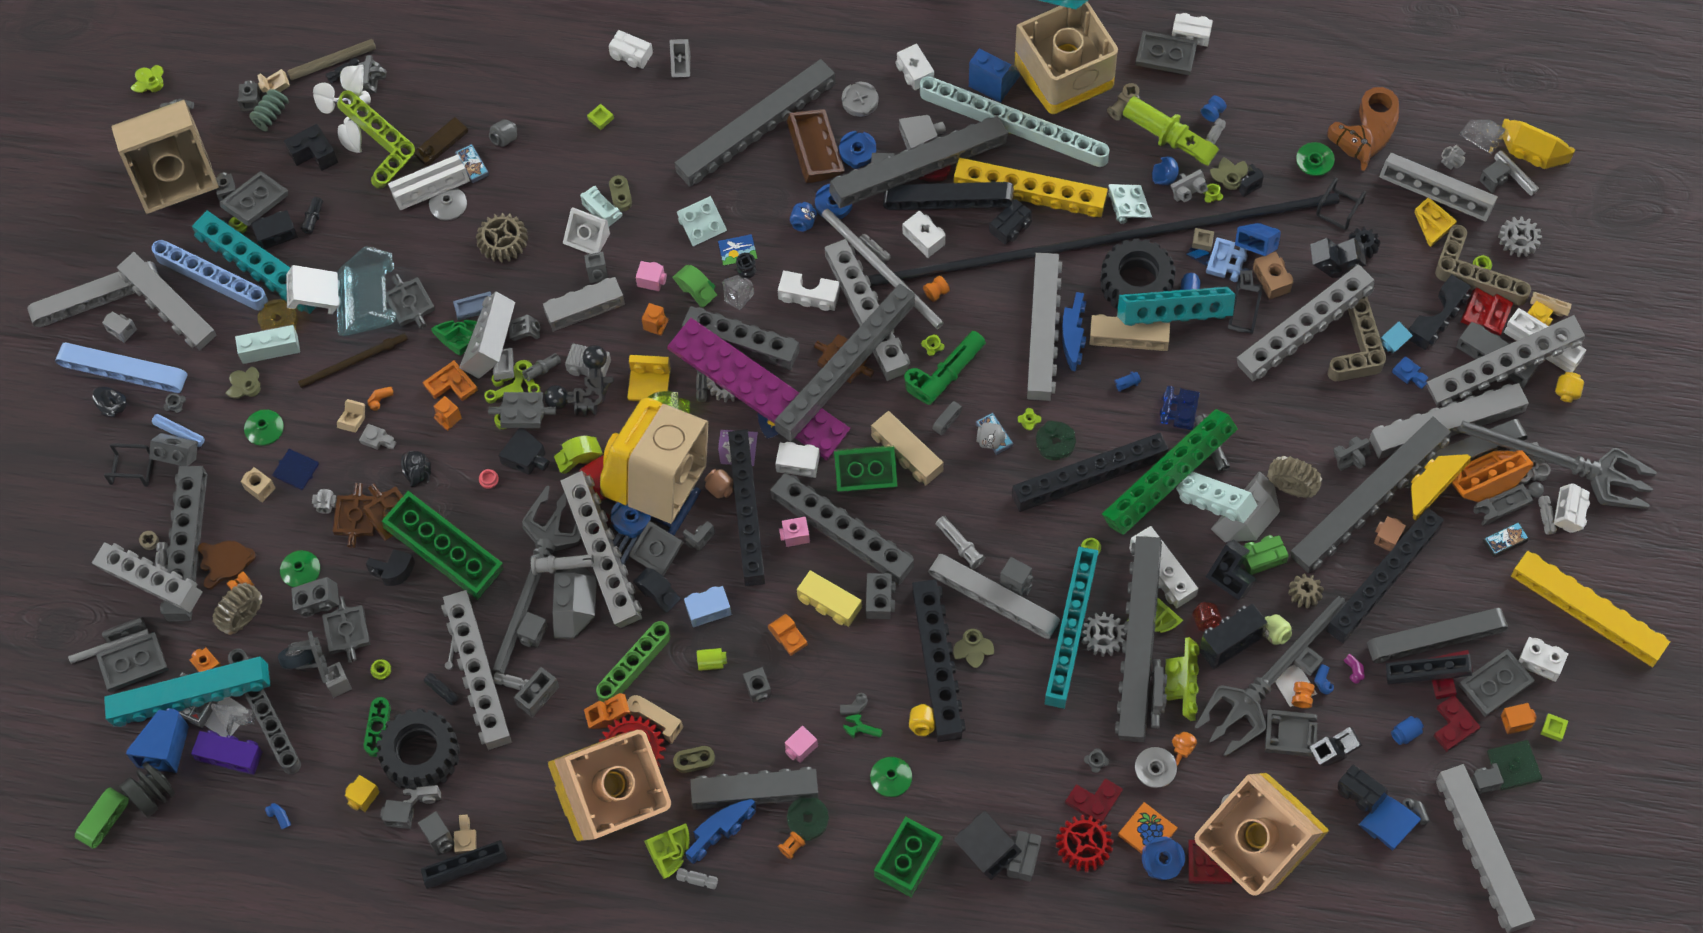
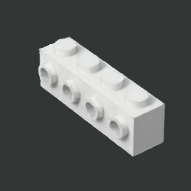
M1150 526L1131 538L1129 549L1131 551L1132 543L1136 542V536H1159ZM1162 541L1158 588H1162L1167 601L1178 608L1197 596L1198 587Z

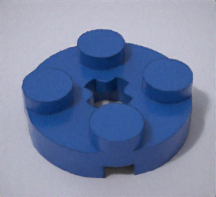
M849 132L840 141L839 155L846 164L854 169L869 164L872 153H876V142L866 132ZM856 146V147H858V148H859V147H862V148H861V151H858V152H857V151H854V147Z
M830 184L824 185L816 193L815 209L817 213L823 217V211L829 209L839 219L847 216L852 210V204L840 209L837 204H830V200H834L829 192Z
M617 502L611 511V525L617 532L630 538H636L641 534L648 522L651 521V515L628 507V504L623 505ZM633 514L635 515V519H633V520L627 519V518H628L627 515H629V516H632Z
M1163 836L1152 839L1142 849L1144 869L1150 877L1159 880H1168L1176 877L1185 863L1183 848L1178 842L1169 837ZM1161 852H1163V855L1168 856L1165 864L1159 861Z

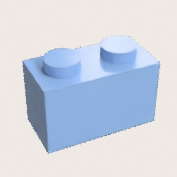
M723 586L711 587L706 592L692 593L687 598H684L693 627L732 615Z

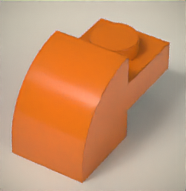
M784 614L768 625L770 632L784 646L790 656L808 645L806 639L796 628L795 622L787 614Z
M622 693L615 695L605 702L598 701L584 709L590 729L607 728L608 724L614 726L615 719L620 723L619 719L630 713L626 696Z

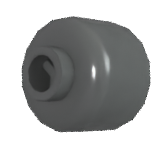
M502 119L490 127L489 138L493 144L504 147L516 140L517 127L513 122Z

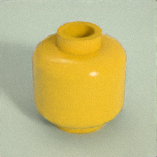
M1565 372L1564 375L1559 376L1555 392L1561 397L1560 400L1571 403L1573 400L1581 397L1584 381L1579 374Z
M920 704L912 708L909 716V728L918 736H927L932 733L936 727L933 708L926 704Z

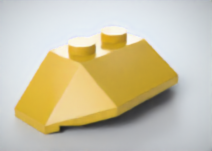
M1504 119L1500 129L1509 153L1518 159L1532 163L1536 167L1547 169L1570 163L1575 152L1574 148L1569 147L1560 138L1525 122Z
M1468 454L1438 456L1435 460L1431 459L1424 467L1426 470L1421 475L1417 474L1411 481V497L1414 520L1417 521L1424 511L1470 463L1471 456Z

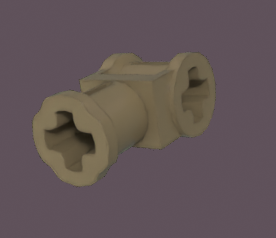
M1134 83L1124 86L1117 102L1107 109L1108 114L1113 119L1120 120L1122 118L1124 108L1133 96L1139 98V87Z

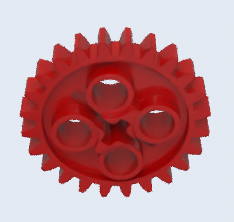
M631 715L630 721H627L623 716L622 723H619L616 719L614 720L615 727L607 725L610 730L609 733L602 732L606 738L599 739V742L635 730L644 731L648 736L657 765L661 768L658 760H664L665 758L660 752H664L666 749L660 745L665 743V740L658 739L662 733L661 731L654 733L657 726L652 725L649 727L650 720L642 723L641 716L635 721L633 715Z

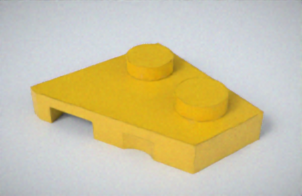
M1430 198L1423 201L1414 212L1430 247L1457 223L1452 216Z

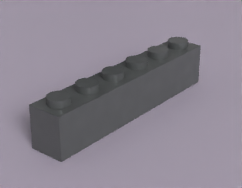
M803 767L795 771L781 769L779 772L770 773V771L763 770L759 771L758 774L741 772L734 776L719 774L716 777L697 776L695 779H690L693 810L728 807L749 799L754 800L755 805L819 799L816 769L811 767Z

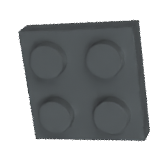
M649 521L629 556L664 576L684 542Z

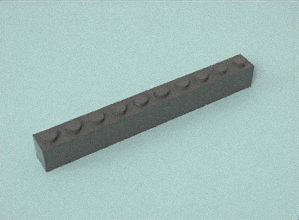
M822 59L818 60L674 162L676 173L689 187L699 183L703 177L715 172L724 162H729L738 152H743L748 145L758 141L768 131L774 130L782 121H786L789 113L802 110L807 103L816 100L824 91L830 90L836 83L835 73Z
M998 116L986 118L982 122L970 124L962 130H955L949 135L937 137L926 144H919L913 149L904 150L895 156H888L882 161L870 163L859 170H852L849 174L837 176L830 181L829 192L839 209L955 164L959 158L967 159L1006 143L1008 131Z
M899 284L775 419V431L791 442L915 306V293Z
M1433 416L1291 550V558L1307 573H1310L1313 569L1316 571L1323 564L1322 560L1327 556L1331 557L1337 551V546L1341 542L1346 543L1352 536L1351 533L1355 529L1359 530L1366 523L1365 519L1370 515L1374 516L1379 511V506L1383 502H1389L1398 488L1400 490L1404 488L1408 483V479L1412 475L1416 476L1422 470V465L1425 462L1434 459L1437 455L1436 452L1440 448L1444 449L1451 441V431Z
M1136 536V542L1132 543L1131 555H1134V562H1130L1129 572L1133 576L1132 582H1128V594H1131V599L1126 603V614H1129V621H1125L1124 625L1127 641H1123L1122 652L1126 653L1125 661H1121V673H1124L1123 681L1119 682V693L1122 694V700L1118 701L1117 714H1120V721H1116L1115 734H1118L1121 741L1145 742L1162 551L1160 537Z

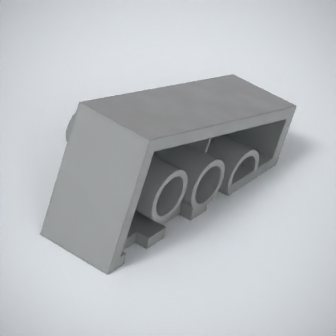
M496 291L490 297L487 296L484 299L482 311L460 364V369L479 379L499 363L515 305L514 301Z

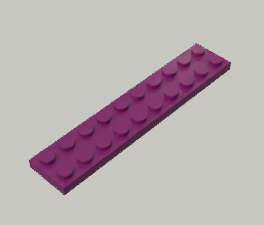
M691 317L667 347L669 351L774 424L775 419L799 394L791 386ZM821 408L795 438L804 445H813L819 448L820 456L828 460L851 428Z

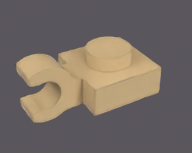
M459 815L460 831H454V849L456 854L477 849L476 830H470V818L468 815Z

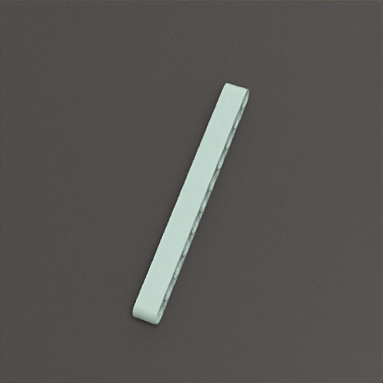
M927 76L920 81V96L928 102L980 122L986 118L995 117L996 115L994 114H999L997 116L1011 134L1097 167H1103L1108 163L1109 147L1105 143L939 79Z

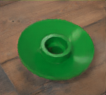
M1318 142L1303 145L1298 150L1296 156L1298 167L1304 173L1312 176H1321L1328 173L1335 161L1332 150Z
M272 410L256 411L248 417L244 425L247 439L259 446L270 445L277 441L284 429L282 418Z
M300 550L290 553L285 557L280 566L281 578L290 587H297L315 581L320 574V562L309 551ZM302 564L301 568H295L297 565Z
M885 757L873 766L870 774L871 784L879 794L885 797H897L909 789L912 782V772L904 760L897 757ZM889 772H894L895 776L889 777L887 774Z

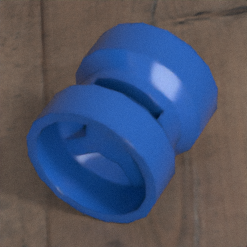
M1214 95L1209 99L1208 104L1203 106L1201 114L1208 121L1215 122L1219 117V113H1223L1227 105L1222 98Z

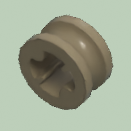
M145 531L140 535L139 543L144 549L153 550L157 547L159 538L153 531ZM149 537L153 542L149 544L146 538Z

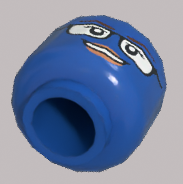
M808 202L798 203L793 207L790 223L795 230L801 232L809 230L814 225L817 212Z

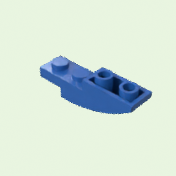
M1076 292L1073 309L1065 307L1062 324L1063 349L1071 371H1076V366L1081 365L1083 354L1080 353V349L1085 348L1087 338L1083 336L1084 329L1081 328L1083 318H1080V313L1085 312L1086 301H1083L1084 293Z
M749 799L730 805L703 822L694 831L697 841L686 851L687 859L694 864L697 860L700 861L707 853L706 850L711 844L714 846L720 840L721 834L727 838L731 835H736L742 827L741 824L746 819H751L755 814V801Z

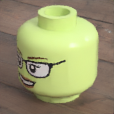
M1277 614L1265 617L1268 623L1263 637L1274 645L1285 644L1292 635L1290 623Z

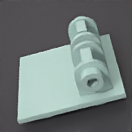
M1108 185L1110 189L1108 196L1111 198L1112 207H1114L1113 210L1117 216L1116 219L1120 224L1126 223L1128 217H1152L1141 185Z
M711 196L677 211L678 221L683 225L692 246L727 231Z

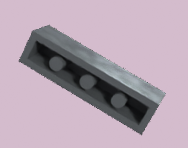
M1471 322L1459 338L1456 347L1471 357L1478 359L1509 344L1502 340L1500 336L1487 331L1482 325ZM1522 351L1519 353L1521 358L1530 357V355H1527ZM1508 359L1501 361L1504 367H1509L1512 364ZM1533 363L1527 366V369L1521 373L1516 374L1513 372L1509 374L1507 379L1515 384L1519 383L1524 389L1539 365H1534Z

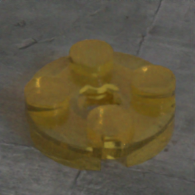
M271 300L258 313V323L262 331L293 325L296 329L298 321L296 310L287 308L285 300ZM276 315L282 317L280 321H273Z

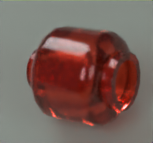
M1202 602L1197 605L1192 614L1198 630L1202 632L1210 627H1217L1222 620L1218 607L1214 603Z

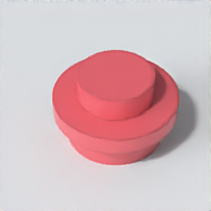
M491 469L482 471L479 476L480 485L486 489L495 487L499 482L498 474Z

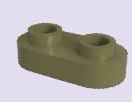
M614 176L609 181L613 205L620 211H627L632 206L628 181L624 176Z
M708 746L679 751L673 758L675 769L681 773L709 768L715 761L714 751ZM707 756L708 760L702 761L701 758ZM684 760L688 761V764L685 766L681 765V762Z

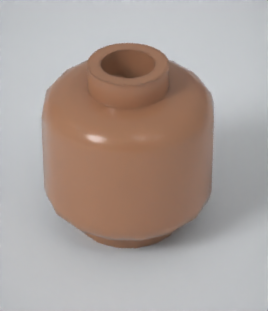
M713 469L704 480L706 482L705 488L718 499L724 496L727 498L734 491L733 478L722 469Z

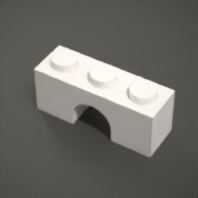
M783 270L778 287L779 300L785 303H798L805 307H818L824 311H835L840 293V282L821 278L819 285L815 289L809 290L802 287V274Z

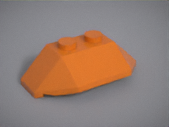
M1516 450V452L1493 451L1470 461L1464 470L1453 480L1452 485L1463 498L1481 502L1515 488L1533 467V462L1522 450Z

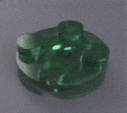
M1047 421L1038 430L1036 446L1043 457L1050 460H1060V458L1070 456L1074 451L1076 443L1075 431L1067 424L1058 421ZM1052 438H1059L1061 443L1053 444Z
M799 798L788 809V827L791 832L797 833L805 841H810L821 836L827 829L829 824L828 810L824 803L817 798ZM803 815H813L812 822H803Z

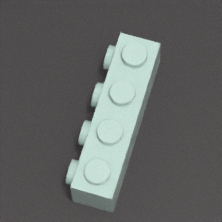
M1191 472L1176 487L1180 499L1184 503L1193 504L1202 510L1212 511L1215 515H1223L1232 521L1236 520L1244 523L1258 506L1251 492L1195 472Z

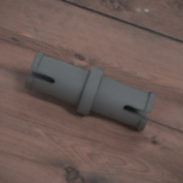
M556 353L544 360L540 359L536 361L535 365L522 371L523 377L529 382L541 374L545 375L548 373V370L560 365L561 359Z

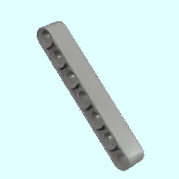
M151 261L145 262L159 276L155 263ZM116 272L34 302L27 309L33 326L43 327L134 294L135 292L132 290L133 285L130 282L125 283L118 276L120 272Z
M939 554L928 571L935 579L1044 638L1050 639L1060 622V619L1053 613L946 555Z

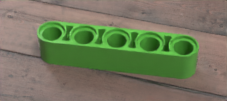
M655 622L598 684L596 692L599 701L605 702L615 695L623 693L667 645L671 636L669 627L665 622ZM658 631L665 632V634L662 636L656 635ZM645 646L652 647L649 651L642 650ZM631 661H638V664L635 666L629 665ZM620 675L625 676L622 681L615 680ZM604 691H611L610 695L602 696Z

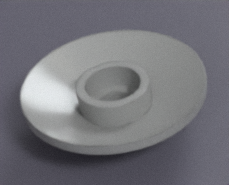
M453 188L431 197L429 201L431 213L436 218L446 221L458 218L467 207L466 196L458 188Z
M1151 747L1138 755L1135 762V772L1138 779L1146 786L1161 788L1170 784L1175 778L1177 763L1173 755L1167 750ZM1157 767L1159 772L1154 773L1151 769Z

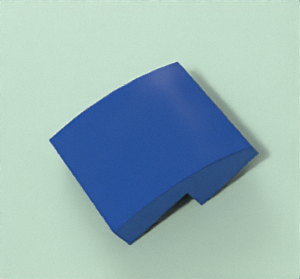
M1387 795L1379 807L1372 814L1369 813L1359 826L1374 839L1378 838L1393 851L1420 822L1421 818L1403 804Z

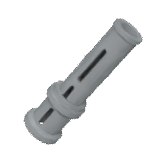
M942 516L937 520L936 525L956 546L960 557H964L968 561L971 569L979 567L984 562L985 556L977 552L972 542H967L946 516Z
M593 554L555 558L553 555H549L548 558L539 559L532 557L531 570L533 575H537L542 572L553 574L557 570L594 567V563H592L594 557Z

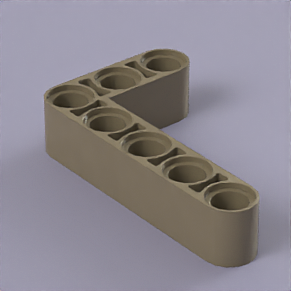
M1462 225L1451 227L1435 270L1436 277L1446 282L1452 274L1470 285V290L1472 291L1477 287L1491 296L1498 294L1513 302L1514 305H1524L1531 292L1530 285L1525 281L1458 260L1467 236V230Z
M1349 288L1348 290H1350V291H1355V290H1357V289H1356V288ZM1364 296L1352 309L1348 308L1361 352L1335 357L1331 360L1327 373L1328 377L1333 381L1375 375L1380 373L1384 367L1386 355L1368 297Z

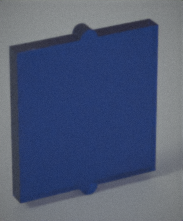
M288 449L283 459L279 460V465L272 476L303 490L309 479L313 478L312 475L319 462Z

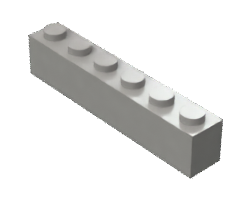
M1390 153L1379 176L1382 179L1483 221H1487L1498 198V196L1394 153Z
M135 252L117 266L120 272L118 276L125 283L130 282L133 285L132 290L139 297L143 295L146 298V304L151 309L156 308L159 311L158 315L165 322L169 320L173 324L171 328L178 335L182 333L186 337L185 342L192 349L196 347L200 351L217 336L214 329Z

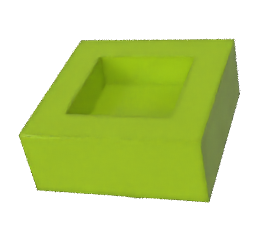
M600 104L587 115V118L602 130L614 119V115Z
M1548 713L1541 735L1561 742L1568 720Z

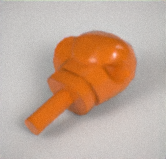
M1188 732L1176 734L1172 740L1175 747L1174 752L1178 754L1175 758L1177 766L1181 758H1187L1197 744L1195 736Z

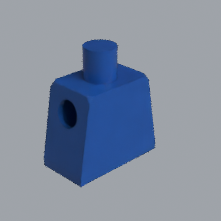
M1261 223L1239 226L1235 245L1267 256L1278 249L1281 231Z

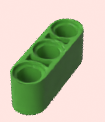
M111 787L106 789L76 830L75 839L92 849L96 848L125 810L129 798Z

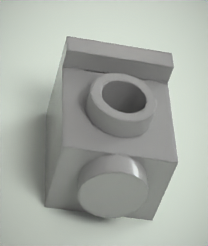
M113 311L102 322L107 332L123 343L137 330L130 318L127 319L122 314L117 315Z

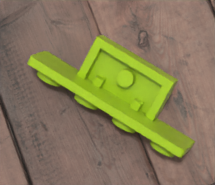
M1188 637L1185 638L1184 657L1166 659L1165 674H1167V685L1165 687V694H1167V700L1183 699V716L1190 721H1195L1198 711L1196 694L1198 693L1197 675L1199 667L1197 656L1199 655V646Z

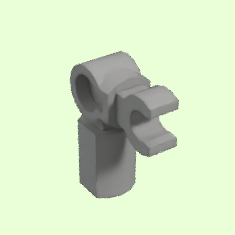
M1538 442L1531 443L1539 446ZM1528 455L1529 459L1533 462V467L1525 475L1526 478L1520 481V485H1525L1530 480L1544 481L1548 478L1551 471L1550 466L1544 463L1545 460Z

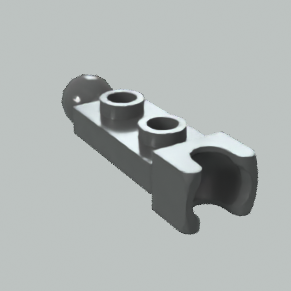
M1539 482L1531 483L1528 489L1521 484L1495 497L1477 503L1473 511L1475 514L1480 512L1486 514L1484 521L1481 523L1482 526H1486L1495 522L1496 519L1532 504V497L1537 498L1543 495L1544 487Z

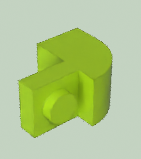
M579 436L563 443V449L554 458L560 472L566 474L578 463L588 464L603 453L596 437Z

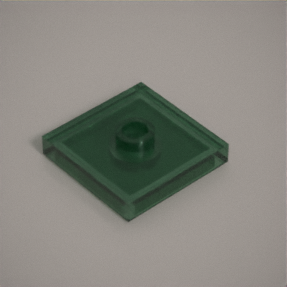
M1528 740L1487 751L1491 765L1497 763L1504 783L1500 788L1501 791L1542 780Z

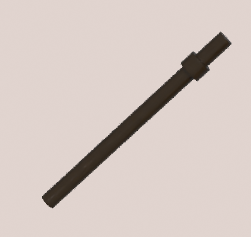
M405 333L392 339L389 337L377 346L299 380V386L303 388L384 350L394 349L395 345L408 340Z

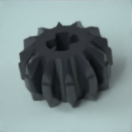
M1365 226L1362 230L1356 228L1354 233L1351 232L1348 238L1349 240L1355 238L1363 244L1365 256L1371 259L1373 254L1378 253L1380 240L1378 239V233L1372 234L1373 229L1367 231Z

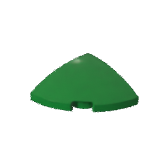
M452 320L436 325L431 330L445 346L461 356L466 352L477 321L464 320V323H454Z

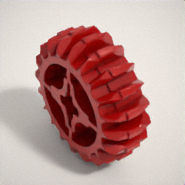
M1081 815L1080 821L1074 816L1072 823L1066 821V827H1060L1059 831L1061 834H1057L1056 837L1059 841L1056 843V848L1060 849L1058 856H1064L1062 858L1063 863L1070 861L1069 868L1076 865V871H1080L1081 867H1084L1087 873L1089 866L1095 871L1097 870V864L1103 867L1104 860L1108 861L1110 859L1108 853L1113 851L1111 847L1113 839L1109 838L1112 834L1111 831H1106V824L1099 826L1100 819L1092 822L1093 816H1089V819L1085 820L1084 815ZM1082 829L1088 830L1086 833L1075 832ZM1094 834L1101 840V849L1093 841ZM1068 838L1077 847L1075 853H1072L1068 847ZM1085 841L1088 842V844H1085L1084 846L1081 845V843H1084ZM1084 854H1095L1093 857L1082 858Z

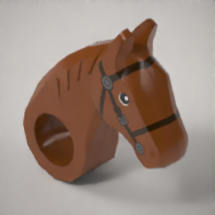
M1373 87L1365 92L1359 107L1361 125L1346 126L1340 122H1334L1328 128V138L1348 156L1359 159L1362 171L1366 170L1370 158L1381 151L1389 142L1398 122V97L1393 91L1384 87ZM1380 103L1386 106L1388 111L1376 112L1369 105Z

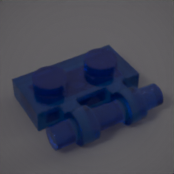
M1167 386L1162 398L1164 401L1163 408L1160 409L1159 413L1161 416L1160 423L1167 424L1168 419H1173V427L1193 430L1200 392L1180 389L1179 395H1175L1174 387ZM1171 403L1177 404L1176 411L1171 410Z

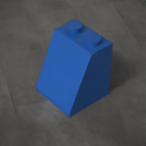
M980 48L969 62V87L1000 103L1020 76L1019 72L1011 64Z
M171 708L166 709V711L158 710L127 749L126 755L137 768H144L142 765L147 762L159 771L177 773L189 726L179 711Z

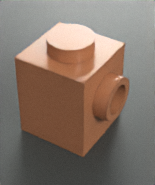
M1387 516L1385 522L1380 521L1375 531L1378 534L1374 544L1391 551L1400 540L1406 525L1396 518Z

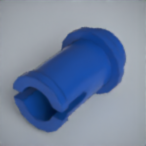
M1133 371L1127 376L1114 380L1119 392L1133 385L1138 386V383H1141L1138 372Z

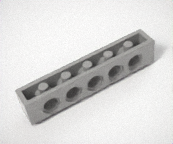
M104 542L92 564L102 571L189 613L192 611L202 594V591L196 587L198 585L196 582L188 578L184 581L182 580L183 577L174 571L167 573L168 569L159 564L156 567L153 566V562L145 557H142L140 560L138 559L139 556L134 552L128 550L126 553L121 546L115 543L111 546Z

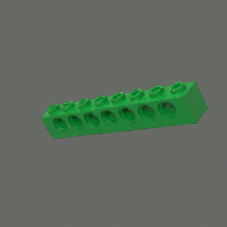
M1215 409L1102 513L1110 528L1124 535L1234 434L1238 428L1230 415Z

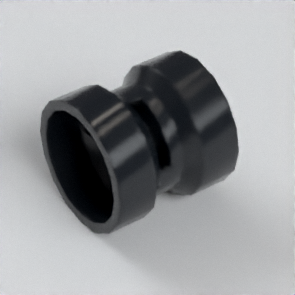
M750 253L738 255L736 258L738 275L746 279L753 277L756 273L754 256Z

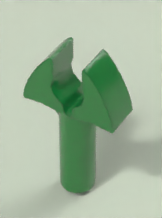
M861 715L846 717V721L853 722L856 725L854 727L843 725L846 733L852 738H855V734L858 732L879 738L882 736L883 731L881 729L862 724L860 721Z

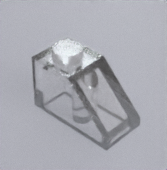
M1490 119L1470 120L1459 135L1492 154L1501 143L1506 129Z
M736 275L722 282L725 301L738 310H741L754 295L753 284L747 278Z

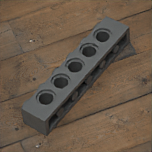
M690 306L682 323L683 327L690 317L701 325L708 323L709 325L704 327L744 355L788 370H792L800 351L799 342L794 338H785L773 331L767 332L755 325L749 326L737 319L731 320L719 313L707 312L701 307L695 308ZM722 329L727 330L726 332H720ZM740 335L745 336L744 338H738ZM758 341L763 342L762 344H756ZM776 347L781 348L780 350H774Z

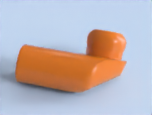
M392 387L377 389L368 399V406H370L371 410L376 411L380 408L379 402L382 398L393 396Z

